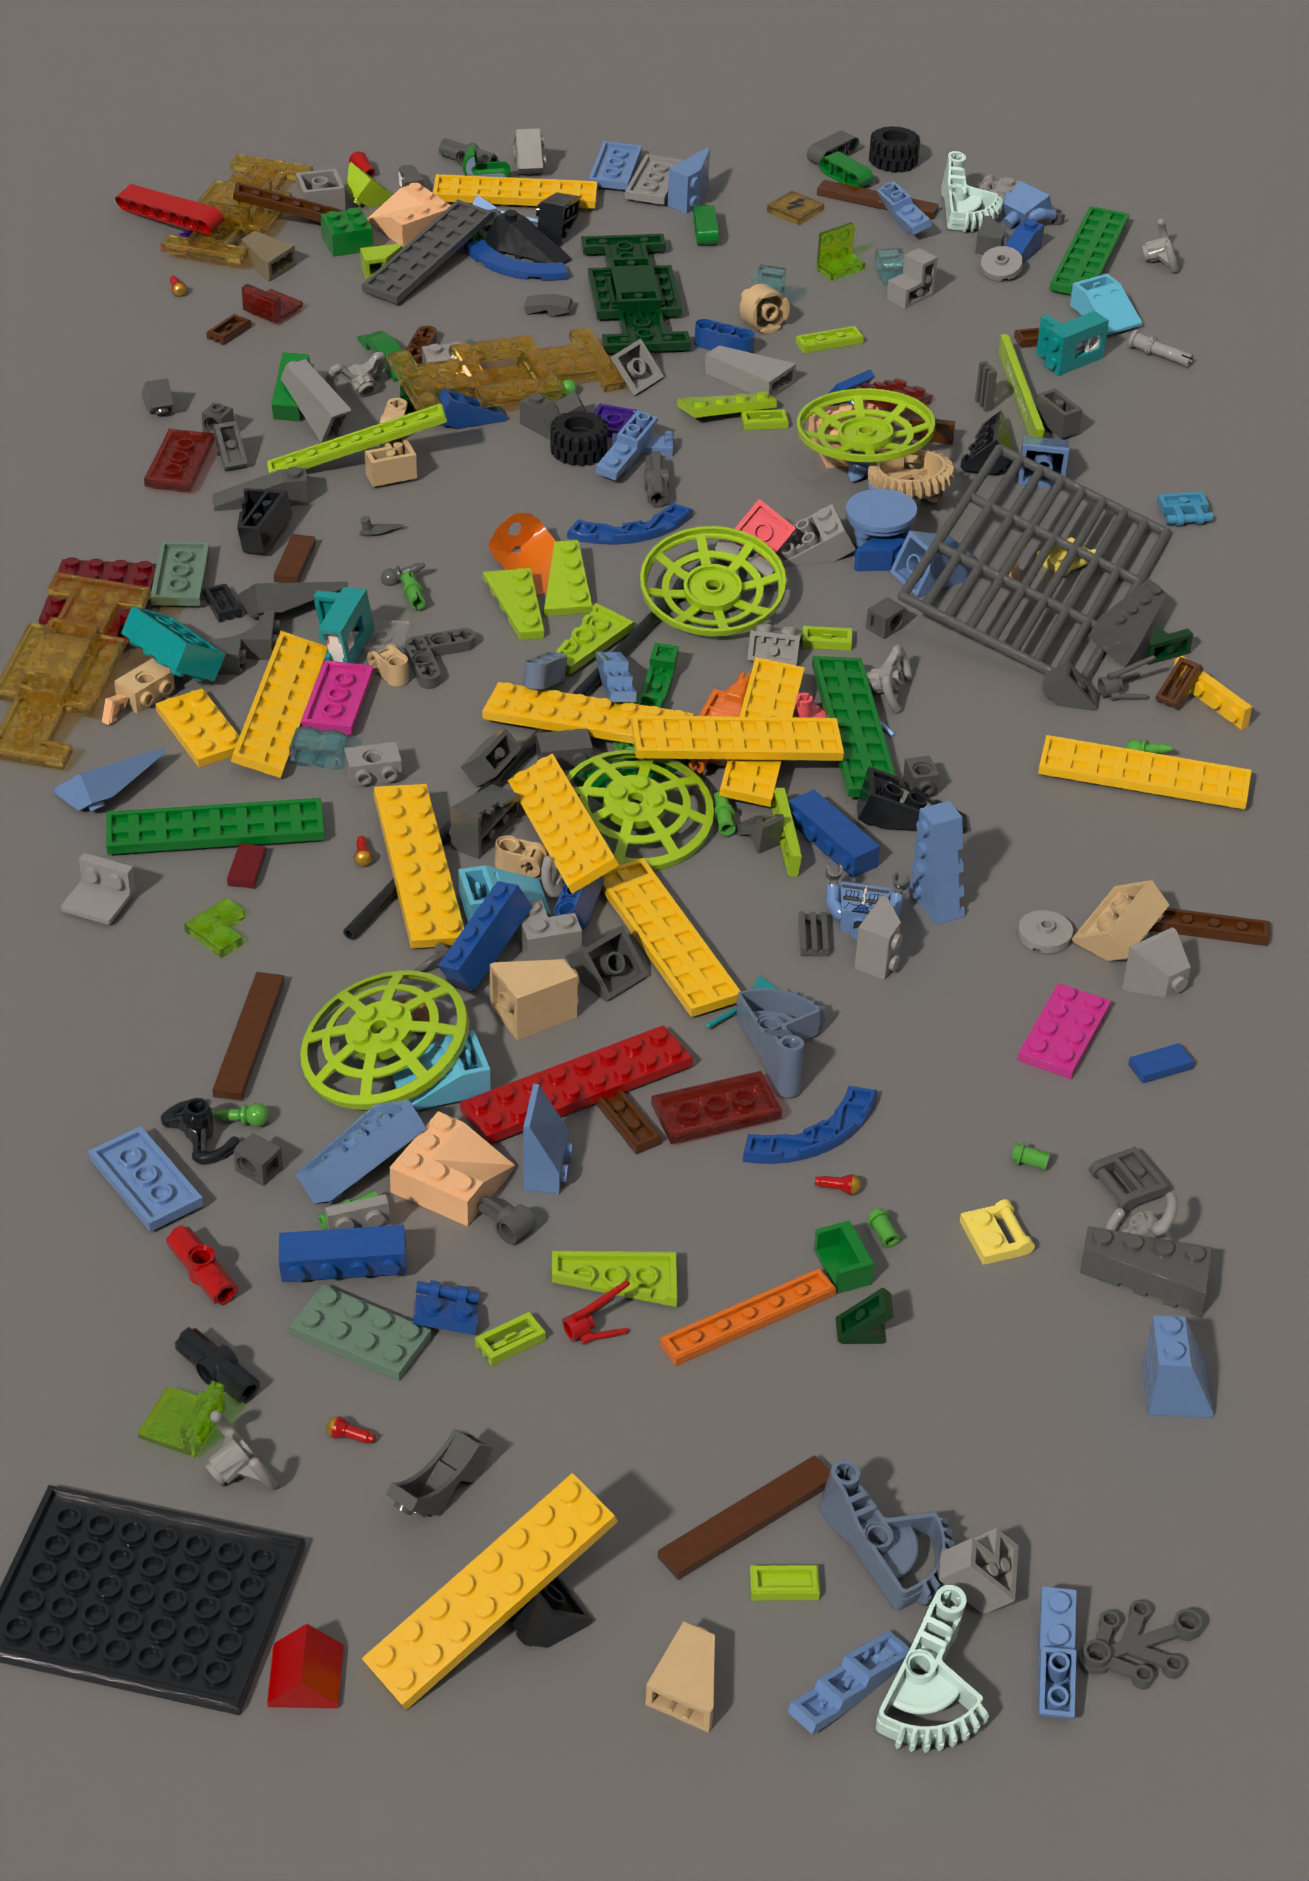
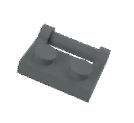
M1136 1147L1093 1162L1089 1168V1172L1094 1178L1101 1180L1117 1200V1206L1122 1208L1125 1213L1134 1209L1138 1204L1166 1195L1168 1190L1166 1182ZM1114 1170L1132 1192L1126 1193L1109 1171Z

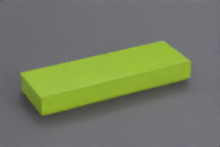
M856 326L798 335L796 336L795 343L805 354L863 344L864 336Z

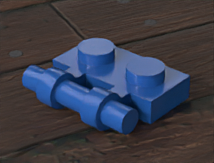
M430 1280V1283L417 1281L415 1293L418 1294H416L412 1324L475 1335L478 1324V1306L472 1304L478 1303L479 1292L468 1290V1287L458 1285L457 1288L440 1285L439 1281Z

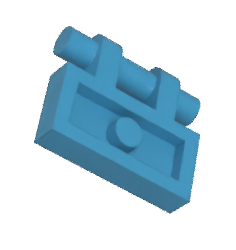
M1203 491L1158 494L1157 504L1162 514L1166 515V524L1183 526L1184 523H1195V525H1199L1213 520L1212 512H1208L1209 503Z

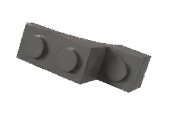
M265 610L261 620L254 627L241 634L210 640L212 645L226 653L218 674L241 675L242 664H246V659L270 660L278 635L280 634V620H275V610Z
M453 1429L439 1452L422 1470L405 1481L392 1483L386 1495L395 1500L394 1507L405 1514L412 1515L414 1512L422 1517H427L428 1514L441 1516L457 1485L461 1481L475 1482L493 1448L467 1431Z

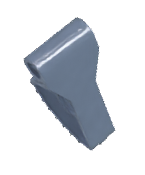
M756 986L755 989L739 992L736 1004V1018L759 1052L770 1084L775 1092L782 1097L798 1096L801 1092L804 1040L819 1034V1029L826 1020L825 1006L818 1005L816 1000L810 1001L809 996L802 997L800 992L792 993L789 989L783 991L779 990L778 987L776 989H769L768 987L759 989Z
M837 1460L831 1467L819 1503V1510L822 1516L835 1532L851 1544L894 1609L902 1610L915 1602L926 1607L931 1598H934L936 1592L945 1586L939 1580L941 1552L955 1546V1542L951 1540L953 1530L948 1529V1518L939 1517L936 1512L891 1518L884 1517L878 1510L876 1503L871 1500L869 1491L865 1490L859 1482L861 1473L859 1467L850 1460ZM929 1535L935 1552V1568L923 1581L908 1589H904L897 1579L906 1575L917 1561L919 1553L917 1536Z

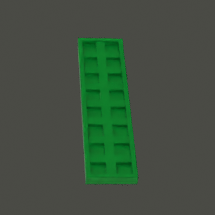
M1090 206L1050 282L1049 290L1056 291L1059 294H1072L1073 283L1102 275L1129 221V213Z
M813 656L811 664L826 718H837L844 750L843 761H838L845 791L847 797L859 798L868 767L895 776L862 658Z
M321 798L106 812L107 854L239 846V843L260 845L325 840Z

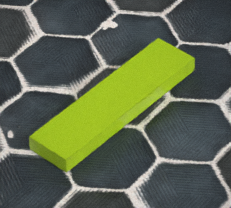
M776 788L773 794L771 810L773 815L783 814L784 816L780 847L787 875L789 877H798L802 855L785 788Z

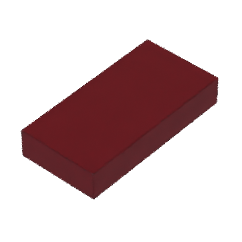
M239 843L227 877L228 886L255 888L266 856V846Z

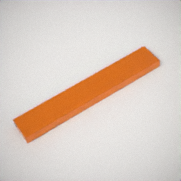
M818 1268L660 1337L659 1345L674 1365L678 1366L836 1296V1287L822 1270Z

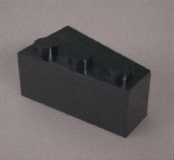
M556 192L537 205L538 228L559 247L562 245L561 238H566L567 236L566 229H571L578 218L580 196Z
M244 488V500L241 502L242 512L239 514L237 525L242 550L247 553L265 554L293 515L288 493L285 490Z

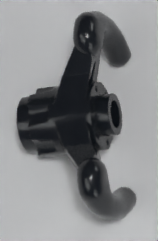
M193 1098L179 1102L168 1108L161 1115V1122L164 1127L179 1128L193 1144L192 1159L200 1165L213 1163L225 1158L240 1143L239 1138L233 1136L220 1148L214 1151H207V1139L213 1134L214 1125L212 1108L209 1107L208 1102L203 1098Z

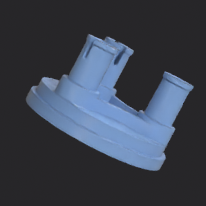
M869 489L853 495L846 504V517L854 528V535L856 536L855 549L869 541L871 536L897 535L906 539L909 531H913V523L917 517L915 501L908 495L891 489Z

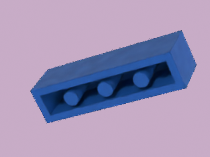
M815 789L789 800L794 827L838 866L840 863L843 870L852 878L878 867L880 846Z
M497 881L439 963L438 967L453 987L474 992L490 969V964L494 963L531 910L532 905L518 885Z
M404 1225L279 1233L282 1282H299L302 1280H330L333 1278H361L365 1276L407 1274V1249Z

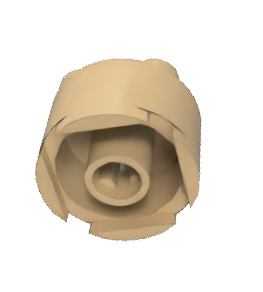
M763 283L756 284L742 292L739 309L743 321L765 334L776 332L781 328L780 324L783 320H787L790 311L789 301L782 293Z

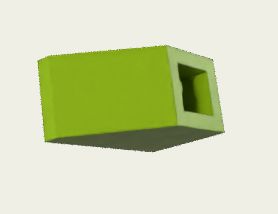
M402 244L360 248L361 269L365 278L371 277L402 249Z

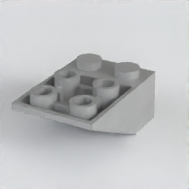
M833 504L794 524L793 526L796 528V531L777 555L783 567L833 562L856 549Z

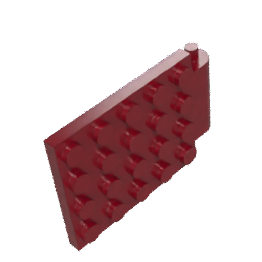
M75 557L62 559L39 617L40 627L53 628L52 633H44V643H52L53 650L118 653L120 646L129 647L130 639L121 634L132 606L147 610L156 564L149 561L132 563L126 560H116L111 562L98 558L91 560H79Z

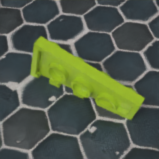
M759 391L748 395L736 394L729 396L677 398V407L692 417L698 418L777 408V399L769 395V392Z
M566 540L554 542L544 617L591 613L592 602L579 541Z
M595 603L592 607V612L584 616L579 628L575 627L570 639H566L556 651L557 653L567 655L566 673L571 675L595 658L596 652H603L634 629V621Z

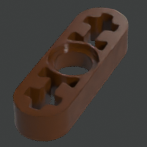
M419 327L406 347L404 353L412 367L422 366V347L436 343L437 330L435 327Z

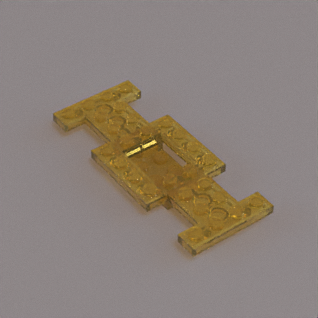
M236 154L230 162V170L238 171V173L242 174H233L227 182L214 180L196 201L217 208L223 214L224 222L210 235L195 231L188 238L168 234L161 243V251L168 252L171 255L180 254L190 258L208 259L212 262L221 261L227 262L230 265H241L248 256V248L235 246L234 244L243 233L250 234L253 231L265 234L282 212L259 206L250 216V208L253 204L232 199L236 182L292 196V192L280 191V187L287 179L296 182V173L313 171V166Z
M590 328L570 330L569 339L573 344L539 349L531 335L450 345L449 354L452 359L417 364L409 350L390 352L387 355L388 363L417 411L440 404L438 397L443 388L477 398L482 408L520 403V400L535 392L548 399L564 397L566 390L561 382L566 379L575 381L596 378L604 392L621 390L625 387L623 377ZM518 358L515 366L484 370L480 366V363Z
M59 572L55 573L47 588L48 595L67 599L58 618L51 617L47 625L29 622L0 676V700L13 702L0 726V759L59 770L65 769L73 753L72 745L53 742L52 739L66 712L92 715L126 647L125 638L108 636L106 633L119 608L131 610L132 606L145 609L151 597L149 587ZM89 657L74 686V675L83 658Z

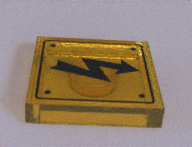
M793 190L767 205V212L798 225L824 210V203Z

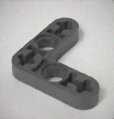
M460 628L408 638L405 641V654L418 684L426 689L438 687L441 683V672L434 657L472 650L475 647V632L468 628Z

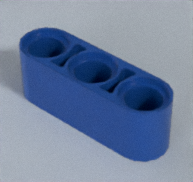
M709 319L696 321L694 338L696 346L708 350H713L717 346H724L754 353L755 333L752 330Z
M599 877L573 894L566 883H564L554 909L556 916L575 913L583 931L588 925L602 889L603 877Z

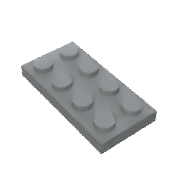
M646 154L625 190V199H630L634 202H649L653 205H664L668 198L669 169L684 160Z

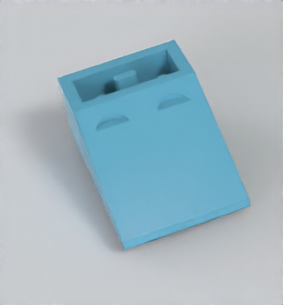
M1108 273L1073 283L1070 306L1081 315L1095 311L1108 319L1107 335H1113L1117 332L1130 330L1142 325V321L1123 287Z
M486 865L458 869L459 896L468 922L497 881L518 885L528 901L541 899L547 916L551 917V912L539 879Z
M474 1030L468 1031V1038L464 1049L447 1074L431 1088L409 1099L415 1110L466 1100L491 1090L490 1067ZM445 1036L430 1045L427 1051L418 1059L427 1071L444 1055L452 1042L453 1036ZM408 1067L391 1075L396 1089L417 1078Z

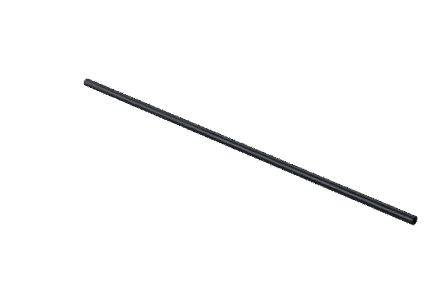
M699 561L692 569L701 566V562ZM681 580L672 590H684V580ZM664 598L657 605L665 614L670 610ZM672 598V600L674 601L675 604H676V602L680 599V598ZM651 611L612 652H621L625 657L660 618ZM598 667L572 694L587 696L601 682ZM538 728L520 746L522 749L495 778L487 781L477 792L491 784L500 787L535 751L536 733L553 731ZM451 819L439 830L442 845L451 838L449 835ZM394 878L343 930L346 938L353 940L395 897L397 890Z

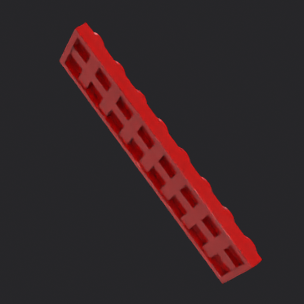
M662 1025L460 1102V1111L477 1133L491 1144L524 1131V1122L533 1084L541 1086L561 1117L597 1103L600 1097H603L605 1100L616 1096L617 1091L620 1089L626 1092L693 1066V1057L670 1031Z

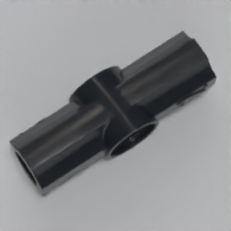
M188 1327L180 1333L178 1340L175 1342V1349L196 1367L199 1376L207 1385L213 1386L217 1384L238 1403L244 1402L246 1404L255 1397L256 1392L260 1389L259 1380L239 1364L236 1355L228 1346L222 1344L218 1347L197 1328L191 1329Z

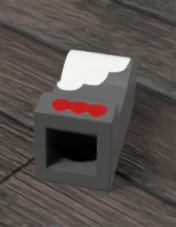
M402 165L398 168L399 185L401 187L417 182L424 187V180L416 167Z

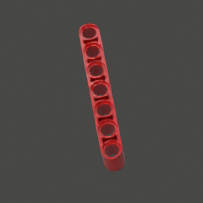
M129 184L115 197L117 205L126 212L210 235L225 220L223 214L213 206L134 184Z

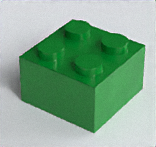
M350 208L347 211H330L327 214H321L322 238L333 257L360 253V248L373 247V228L361 208Z

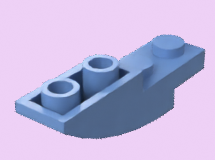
M895 181L888 182L876 190L890 214L907 234L911 232L915 235L932 226L930 218L913 204L911 196Z
M637 410L617 434L615 444L596 465L595 473L615 481L621 474L626 476L647 444L656 426L658 417Z
M1044 1586L1041 1588L1037 1643L1038 1716L1071 1720L1075 1718L1077 1590Z

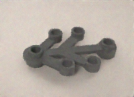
M1136 1600L1130 1606V1619L1121 1642L1108 1646L1111 1634H1115L1119 1630L1121 1619L1114 1611H1104L1100 1615L1099 1630L1095 1640L1088 1641L1080 1648L1078 1661L1087 1672L1103 1674L1109 1670L1131 1678L1132 1684L1136 1688L1143 1690L1151 1687L1154 1678L1153 1670L1147 1665L1135 1666L1118 1658L1126 1655L1161 1667L1166 1677L1177 1679L1183 1673L1184 1660L1178 1655H1167L1150 1649V1647L1177 1638L1183 1641H1191L1197 1638L1201 1631L1202 1618L1194 1610L1182 1609L1175 1615L1173 1624L1139 1635L1142 1625L1149 1620L1151 1608L1147 1602ZM1136 1610H1141V1611H1143L1145 1614H1138V1613H1136L1135 1611H1136ZM1106 1620H1110V1621L1114 1622L1115 1624L1110 1625V1624H1107L1105 1621H1106ZM1168 1665H1176L1178 1669H1172ZM1137 1675H1144L1148 1679H1141Z

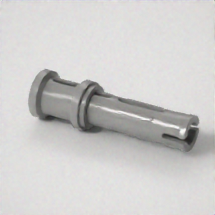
M1137 329L1132 332L1128 341V347L1131 349L1135 347L1144 351L1146 355L1155 354L1187 368L1190 367L1189 362L1192 363L1194 358L1193 354L1161 343L1155 336H1146Z

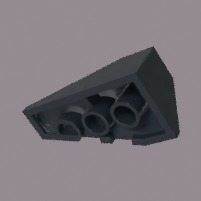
M507 210L505 213L496 216L484 238L486 243L495 251L503 255L505 252L514 254L516 259L530 258L535 263L563 262L564 265L571 261L570 256L527 217L517 213L515 210Z
M1001 410L982 424L975 436V442L968 448L970 454L963 456L960 467L964 471L979 472L996 445L1001 444L1013 450L1004 414ZM1001 455L990 473L996 474L1000 470H1007L1013 463L1012 460Z
M868 767L857 803L858 820L869 826L917 830L916 823L919 820L920 808L942 803V801L934 800L932 802L921 794L922 790L914 787L912 791L899 784L900 778ZM957 810L962 816L963 833H966L968 829L966 814Z

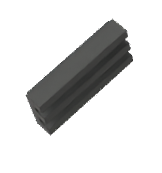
M987 361L979 362L975 401L979 402L980 407H983V410L986 412L993 409L997 371Z
M799 911L801 956H828L827 912H821V916H816V912H810V916H805L804 911ZM805 923H810L812 949H807ZM816 924H821L822 949H818Z

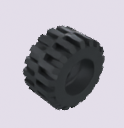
M896 126L882 127L875 130L870 138L869 161L876 168L891 172H901L914 168L918 163L919 135L910 129Z
M570 411L552 420L550 449L554 458L560 460V462L569 463V465H590L593 462L600 461L607 453L608 424H606L604 419H601V416L585 411Z

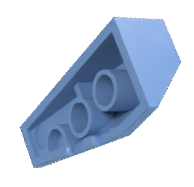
M161 748L80 773L53 788L56 795L78 811L89 808L90 812L105 807L104 801L121 791L165 753V750Z

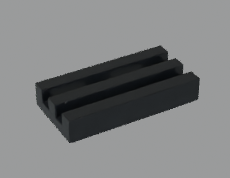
M227 584L203 589V596L219 623L224 622V617H227L228 620H232L233 615H236L237 618L242 617V609ZM219 591L223 592L232 609L228 608Z

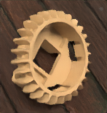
M928 448L926 450L920 449L913 454L898 459L870 462L868 480L869 484H872V488L896 490L911 498L918 500L926 499L931 503L940 501L946 487H950L954 479L952 461L947 456L945 457L943 453L938 454L936 450L931 452ZM904 463H924V468L907 469L904 468Z

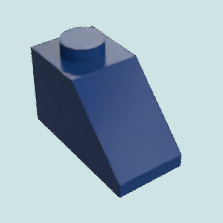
M897 535L874 536L856 549L854 570H891L905 539Z

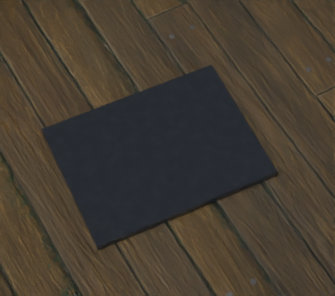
M48 1485L0 1586V1663L240 1716L305 1549V1539Z

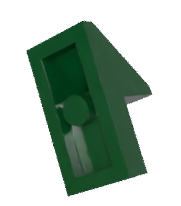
M1156 624L1149 641L1146 657L1154 655L1156 659L1149 662L1148 665L1190 654L1193 633L1189 629H1184L1167 634Z
M882 1287L836 1316L838 1342L841 1344L886 1343L884 1323L894 1317L891 1293Z

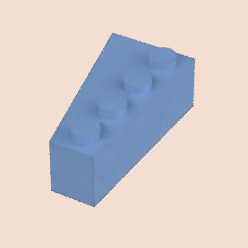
M950 801L920 808L919 820L916 823L917 838L914 843L915 855L914 863H912L913 873L909 891L912 898L919 902L932 921L938 925L965 917V908L963 906L960 907V897H964V886L960 885L959 873L964 872V862L958 851L963 849L962 816Z
M409 1099L374 1105L299 1169L295 1175L313 1204L321 1202L333 1203L343 1195V1191L360 1181L363 1176L427 1128Z

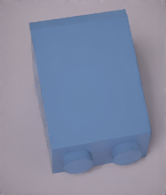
M1023 436L1021 455L1066 476L1069 440ZM1021 466L1019 469L1018 485H1026L1034 471ZM1042 476L1036 487L1052 488L1055 482Z
M909 531L890 573L902 584H905L937 534ZM949 535L944 541V544L954 549H957L959 543ZM966 551V555L976 559L971 553ZM937 552L915 585L912 593L917 597L927 595L950 560V557ZM959 562L943 589L964 582L972 568Z
M1153 1315L1142 1364L1148 1415L1213 1418L1207 1364L1184 1316Z

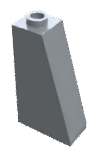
M717 346L705 356V374L751 394L766 391L769 392V395L775 397L795 382L796 364L724 346Z
M306 359L289 362L285 366L281 380L319 441L322 443L340 437L351 413L350 407Z

